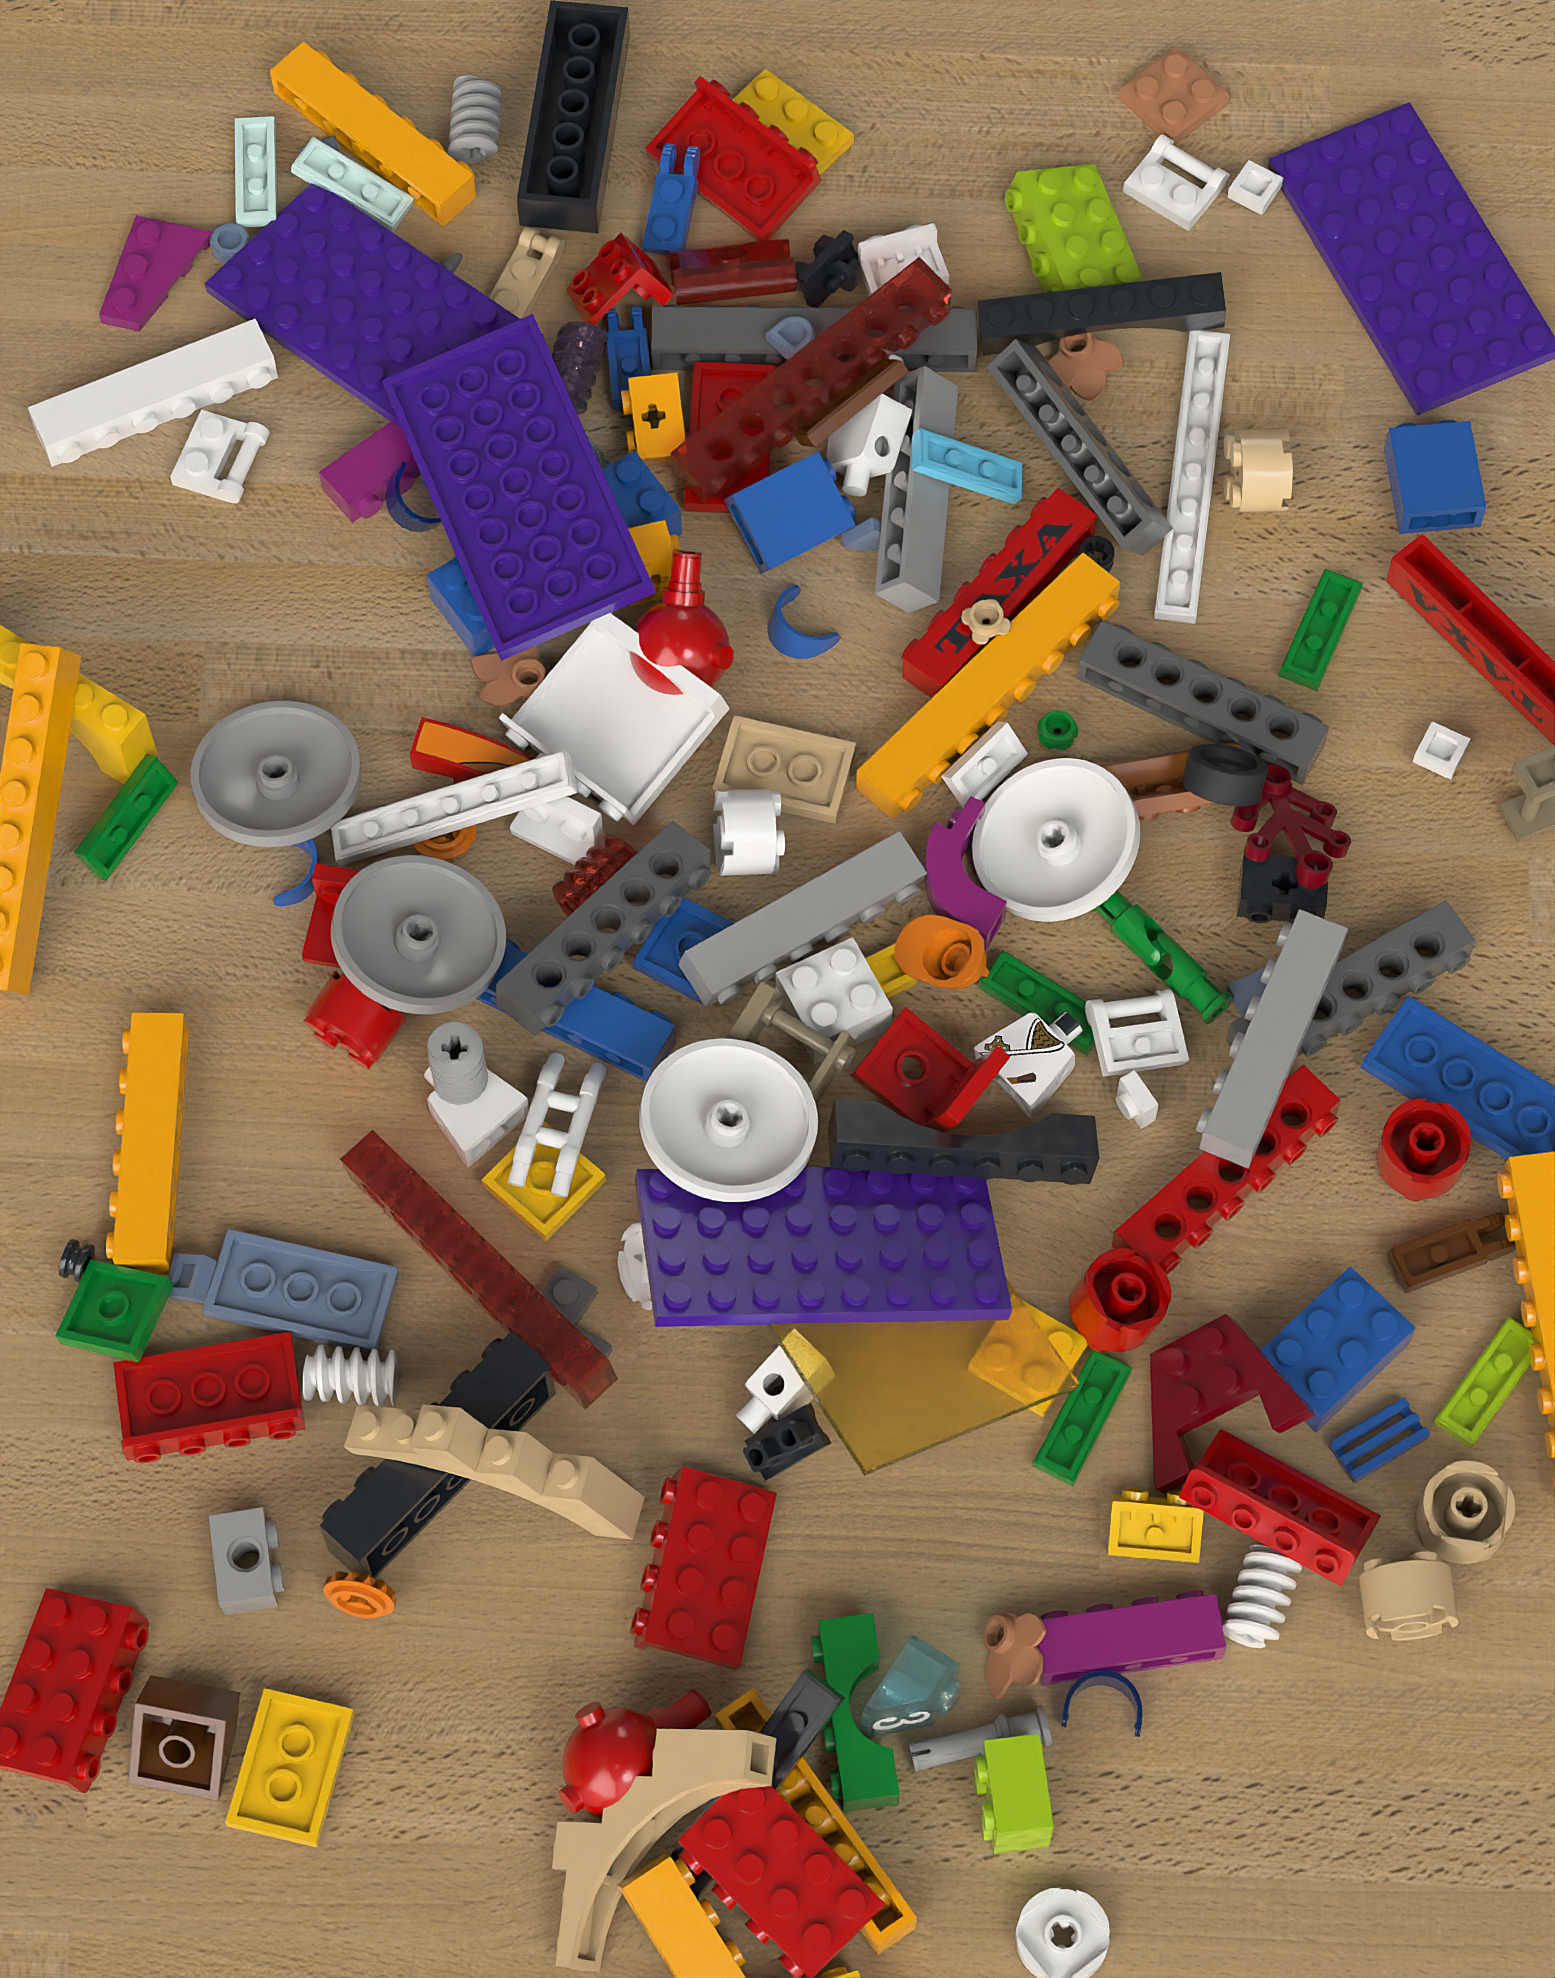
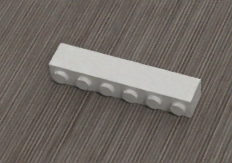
M253 319L28 407L37 436L53 467L60 463L73 462L81 455L98 448L111 447L119 440L131 435L149 432L157 425L172 419L185 418L195 410L210 404L223 403L233 395L248 389L261 388L271 380L278 378L274 356L256 319Z

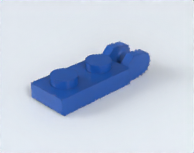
M664 144L660 159V172H657L642 244L644 252L684 256L699 184L697 174L701 154L698 147H688L685 155L684 175L673 174L677 159L676 145Z
M632 306L631 324L634 326L632 330L618 331L620 325L619 314L616 312V308H611L607 312L609 332H606L613 410L623 409L621 391L628 390V378L651 376L646 328L643 329L641 306Z

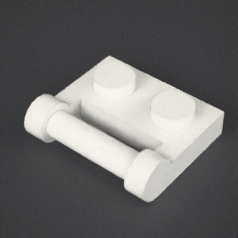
M1162 134L1155 141L1151 151L1124 182L1123 192L1189 231L1223 190L1230 174L1219 167L1215 170L1174 146V140ZM1164 159H1167L1207 184L1201 189L1162 166L1161 163Z
M201 410L170 476L172 485L226 502L238 503L244 492L242 484L259 447L265 445L270 435L269 430L256 422L244 423ZM236 439L243 441L227 479L218 480Z
M1171 989L1158 990L1153 996L1103 1002L1102 999L1088 1000L1086 1002V1018L1092 1027L1103 1077L1130 1073L1133 1070L1138 1072L1184 1065L1189 1061L1178 1009ZM1155 1012L1161 1018L1159 1022L1110 1028L1108 1020Z

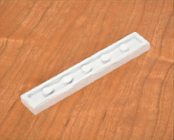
M564 749L341 819L331 827L336 862L341 866L575 794L577 793L571 755Z

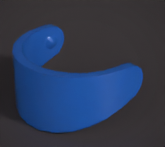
M794 585L784 590L778 597L768 621L767 632L769 640L780 653L792 658L808 659L816 657L835 646L841 636L837 632L822 637L808 636L795 630L787 623L781 608L800 594L801 589L798 585Z
M312 839L293 844L304 849L312 858L308 875L294 889L276 895L273 898L274 905L289 906L299 903L315 891L312 876L315 864H320Z

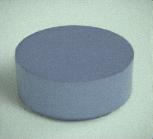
M236 223L222 224L210 236L212 254L215 259L224 264L250 241L248 231Z

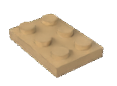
M734 715L712 788L713 796H715L717 790H779L781 812L836 824L856 753V743Z

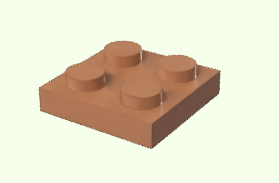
M1175 46L1119 88L1118 99L1158 136L1164 134L1174 140L1173 145H1176L1229 104L1230 94L1178 46Z

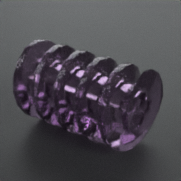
M576 321L563 324L559 328L551 356L577 414L580 415L584 414L588 409L586 401L592 396V389L590 387H593L596 383L595 374L600 370L599 360L605 355L603 347L607 345L608 335L605 330L596 325Z

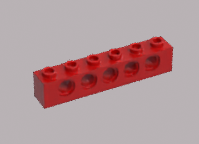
M1303 1064L1287 1078L1260 1142L1269 1146L1271 1149L1270 1153L1259 1154L1255 1152L1248 1169L1204 1151L1114 1231L1112 1247L1114 1249L1128 1248L1136 1251L1134 1255L1147 1261L1151 1258L1160 1265L1166 1275L1170 1274L1182 1260L1179 1255L1190 1246L1194 1249L1200 1247L1212 1235L1214 1230L1211 1227L1222 1217L1226 1221L1233 1218L1245 1204L1242 1199L1252 1190H1255L1257 1193L1263 1191L1276 1177L1274 1171L1284 1162L1288 1165L1293 1164L1306 1151L1308 1147L1305 1144L1315 1134L1320 1138L1323 1137L1338 1122L1336 1114L1341 1100ZM1294 1115L1301 1120L1302 1124L1299 1126H1289L1283 1122L1282 1117ZM1224 1170H1231L1239 1175L1240 1180L1227 1182L1220 1177L1219 1173ZM1191 1198H1201L1207 1202L1209 1207L1204 1210H1196L1190 1207L1187 1201ZM1160 1226H1170L1178 1235L1173 1238H1163L1158 1235L1155 1229Z

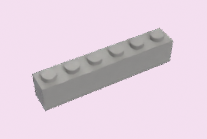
M926 366L905 374L895 383L893 400L912 409V414L895 466L890 473H886L875 584L876 595L908 613L939 602L950 486L948 482L912 471V437L914 432L922 428L954 439L958 396L957 385Z
M898 831L686 950L678 965L705 1007L717 1001L721 1006L725 1005L743 993L741 987L752 981L759 985L761 981L766 982L774 977L775 973L779 971L777 967L790 960L792 964L808 958L815 951L813 947L826 940L828 944H832L840 940L850 932L848 927L859 920H862L863 924H868L877 919L886 911L884 906L895 900L899 904L909 901L921 891L919 885L927 872L901 832Z
M1300 909L1293 924L1285 921L1276 943L1277 946L1282 947L1278 960L1269 958L1260 982L1267 984L1262 997L1253 995L1244 1018L1251 1021L1246 1034L1237 1032L1228 1056L1235 1058L1230 1071L1221 1069L1212 1093L1218 1095L1213 1109L1205 1106L1198 1122L1196 1131L1203 1133L1199 1149L1249 1169L1344 946L1348 928Z

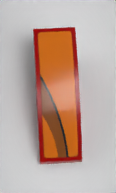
M421 717L410 751L412 769L453 778L454 784L535 759L526 753L481 734L425 717Z

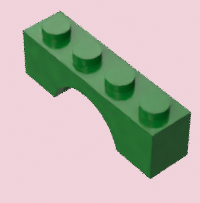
M869 1613L818 1620L819 1635L810 1636L814 1663H823L824 1681L845 1697L830 1718L831 1725H825L823 1728L826 1754L835 1753L837 1770L829 1771L832 1798L842 1799L843 1812L899 1805L900 1794L893 1748L879 1745L864 1736L855 1725L849 1708L850 1700L856 1687L867 1676L879 1670L880 1656L874 1615Z

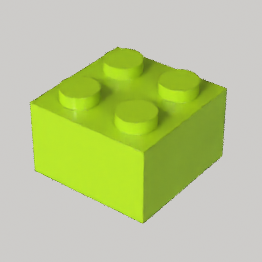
M1040 1734L984 1740L982 1755L975 1756L976 1767H973L976 1794H985L986 1802H982V1813H980L983 1841L992 1840L993 1854L1049 1847L1054 1824Z

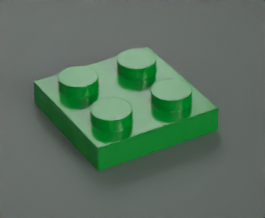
M90 1259L55 1337L62 1345L140 1362L174 1285L169 1277Z

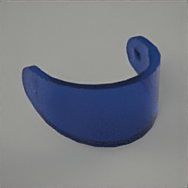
M401 461L387 485L386 505L389 514L398 525L409 531L424 532L438 527L442 524L440 517H421L411 511L404 503L400 493V478L407 463Z
M1096 1670L1085 1674L1073 1684L1066 1696L1061 1727L1066 1728L1067 1720L1069 1719V1705L1080 1691L1096 1685H1105L1119 1690L1129 1699L1135 1711L1134 1737H1140L1142 1703L1135 1686L1126 1677L1110 1670Z

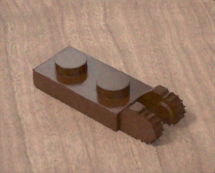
M1499 1212L1475 1221L1468 1219L1389 1249L1387 1255L1405 1294L1487 1264V1261L1498 1259L1516 1250L1515 1241H1509L1508 1238H1502L1484 1246L1479 1236L1497 1231L1505 1225L1503 1214Z

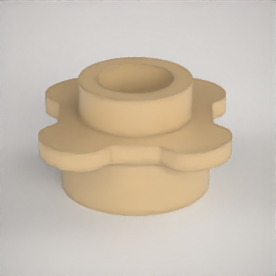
M994 599L981 600L975 603L972 608L965 609L961 617L962 622L968 625L973 632L972 640L977 644H986L989 638L998 634L1006 635L1011 627L1010 621L1003 618V610L999 602ZM988 619L990 623L983 624L982 620Z

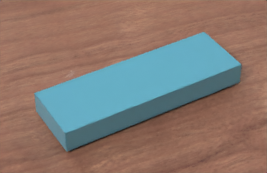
M922 428L913 433L912 471L1011 504H1015L1022 499V462Z

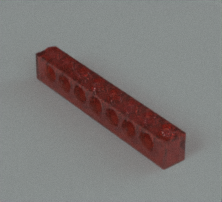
M919 256L670 452L672 471L703 504L713 496L715 498L721 497L732 487L733 480L745 471L751 473L757 469L764 461L765 455L776 446L778 448L786 446L794 438L793 433H795L794 431L880 361L889 359L900 348L906 350L911 347L919 338L920 332L930 324L933 326L940 324L950 313L952 289ZM903 306H911L915 308L916 311L912 313H904L901 312L899 308ZM872 330H880L885 335L876 338L867 333ZM848 354L855 359L849 362H842L837 357ZM810 379H820L824 383L813 387L805 382ZM780 403H787L793 406L788 411H779L774 407ZM748 428H758L762 431L756 436H749L743 433ZM718 452H725L731 456L724 461L712 458Z
M373 1129L340 1158L350 1179L508 1334L513 1331L548 1362L552 1368L553 1379L585 1410L618 1380L610 1360Z

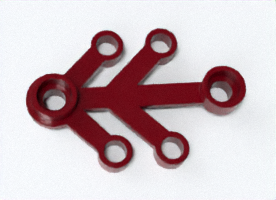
M1266 764L1268 771L1258 803L1249 806H1236L1230 823L1234 829L1240 832L1253 831L1259 817L1258 812L1270 802L1274 813L1257 833L1248 836L1244 847V854L1253 861L1262 862L1267 860L1273 841L1283 831L1298 861L1295 874L1299 884L1307 889H1318L1327 883L1331 874L1333 862L1330 857H1345L1351 844V838L1343 831L1331 829L1337 815V809L1332 804L1319 801L1293 788L1291 775L1284 767L1277 764ZM1290 803L1309 812V817L1292 809ZM1304 833L1324 842L1322 848L1325 853L1312 850Z

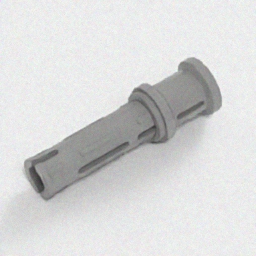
M1043 1705L1035 1706L1034 1712L1007 1718L1004 1714L998 1715L997 1718L993 1719L994 1724L916 1743H908L915 1773L923 1769L982 1755L984 1740L1040 1734L1041 1743L1045 1747L1051 1746L1052 1739Z

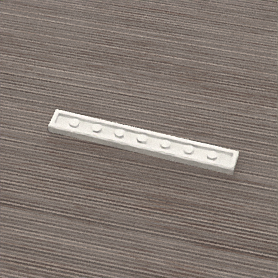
M1203 330L1190 331L1166 517L1173 529L1164 536L1154 619L1192 624L1196 622L1230 334Z

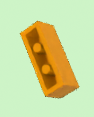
M664 1853L617 1884L674 1978H746L739 1968L746 1963L742 1954L731 1939L723 1942L714 1926L720 1923V1919L706 1898L698 1902L689 1887L696 1881L681 1858L673 1861L669 1855Z

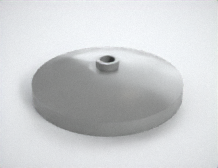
M269 701L242 708L217 723L205 735L197 747L191 764L190 777L197 807L204 819L216 831L234 841L247 845L281 847L307 841L334 826L348 812L357 797L361 785L362 767L356 741L349 729L337 717L324 709L307 703Z
M404 855L377 861L358 872L346 884L335 906L331 922V942L340 968L351 983L363 994L377 1003L397 1011L412 1014H439L458 1009L472 1002L489 987L497 975L504 956L506 928L497 902L487 888L473 875L441 859L421 855Z

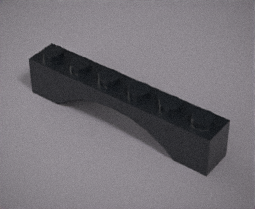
M1217 272L979 300L978 316L983 355L1000 354L1015 339L1032 346H1037L1064 337L1103 330L1153 328L1188 332L1222 328L1225 326L1226 306L1222 274Z
M835 1099L828 1123L830 1168L847 1169L849 1171H885L894 1174L917 1173L933 1174L939 1177L965 1176L984 1180L997 1178L1021 1180L1024 1182H1062L1068 1185L1091 1183L1100 1158L1095 1116L1051 1113L1039 1122L1017 1131L997 1135L966 1136L945 1133L918 1125L894 1113L880 1102Z

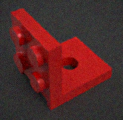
M905 1007L850 1075L896 1114L918 1125L946 1132L960 1123L1011 1056L999 1046H996L972 1062ZM904 1058H913L921 1065L922 1074L918 1080H911L903 1074L901 1063Z

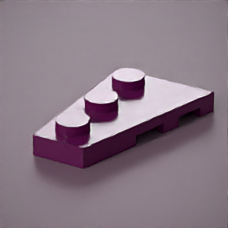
M136 215L99 313L101 323L140 332L168 298L167 292L180 276L185 277L191 270L193 260L202 249L206 251L209 248L212 232Z

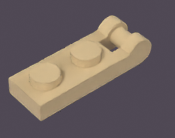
M526 226L521 233L514 253L489 298L518 318L527 317L558 263L565 241L555 236L550 238L539 235V230ZM534 250L543 253L540 260L530 257Z

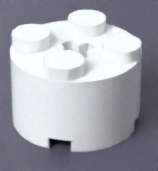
M717 790L714 797L713 811H721V816L717 817V824H713V844L717 869L721 868L719 875H759L778 872L779 856L784 855L785 852L784 831L776 830L775 816H780L781 814L779 790Z

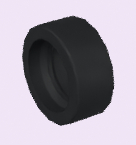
M1201 744L1192 747L1188 752L1182 783L1185 789L1193 795L1207 801L1230 806H1249L1258 803L1262 796L1268 767L1259 757L1245 750L1218 744Z

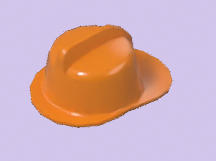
M928 914L912 920L897 937L894 949L896 962L902 972L913 979L939 988L963 990L975 984L981 976L988 977L990 973L986 967L987 958L984 939L980 932L970 925L943 916Z

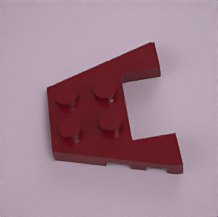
M1227 1314L1150 1354L1153 1476L1156 1490L1163 1494L1184 1484L1194 1466L1184 1435L1260 1395L1271 1427L1279 1434L1315 1416L1313 1409L1307 1402L1302 1400L1293 1389V1386L1268 1361L1267 1356L1247 1333Z

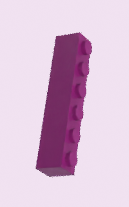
M390 422L325 467L319 474L322 490L353 523L361 517L367 519L375 515L380 510L382 502L394 493L397 496L406 493L413 486L415 479L421 475V472L403 430Z

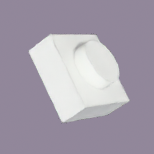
M1248 160L1230 186L1228 198L1263 215L1281 189L1283 177Z
M1431 722L1414 755L1413 763L1451 780L1468 748L1470 738L1435 722Z
M1135 1070L1121 1077L1117 1090V1105L1127 1119L1133 1118L1140 1129L1156 1120L1159 1104Z

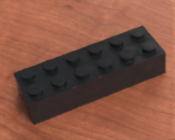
M550 0L517 194L520 226L599 234L630 40L628 7Z
M511 1331L503 1340L496 1338L486 1347L481 1356L483 1360L471 1372L467 1369L457 1376L450 1386L451 1393L440 1404L433 1402L430 1405L461 1408L488 1429L519 1432L556 1394L552 1368L548 1362ZM385 1458L376 1468L373 1466L367 1468L357 1478L354 1484L356 1489L344 1501L341 1499L336 1500L324 1512L322 1516L323 1522L319 1526L328 1551L350 1571L355 1570L362 1575L370 1574L375 1579L472 1479L421 1465Z

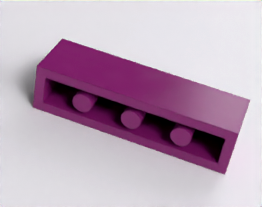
M1192 1590L1178 1594L1176 1596L1177 1600L1159 1602L1157 1597H1145L1132 1601L1130 1607L1114 1609L1112 1604H1098L1088 1607L1086 1613L1068 1616L1067 1611L1058 1610L1041 1615V1620L1046 1629L1044 1638L1037 1645L1043 1658V1670L1040 1677L1041 1686L1222 1659L1226 1650V1642L1216 1594L1204 1595L1201 1590Z

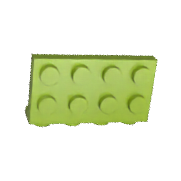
M1095 164L1017 171L1005 193V205L1007 210L1013 215L1018 228L1019 240L1026 247L1031 259L1033 274L1038 277L1044 293L1144 281Z

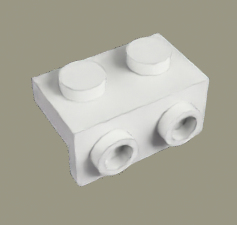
M934 223L924 226L913 225L904 231L886 236L875 235L858 244L859 270L872 304L949 284V273L937 244V228Z

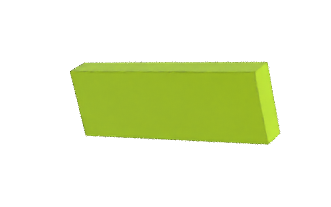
M1509 1316L1433 1423L1471 1449L1530 1367L1529 1345L1534 1344L1532 1331Z

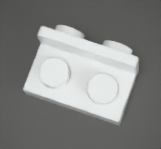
M567 796L520 810L510 825L511 834L579 868H583L604 836L601 813Z

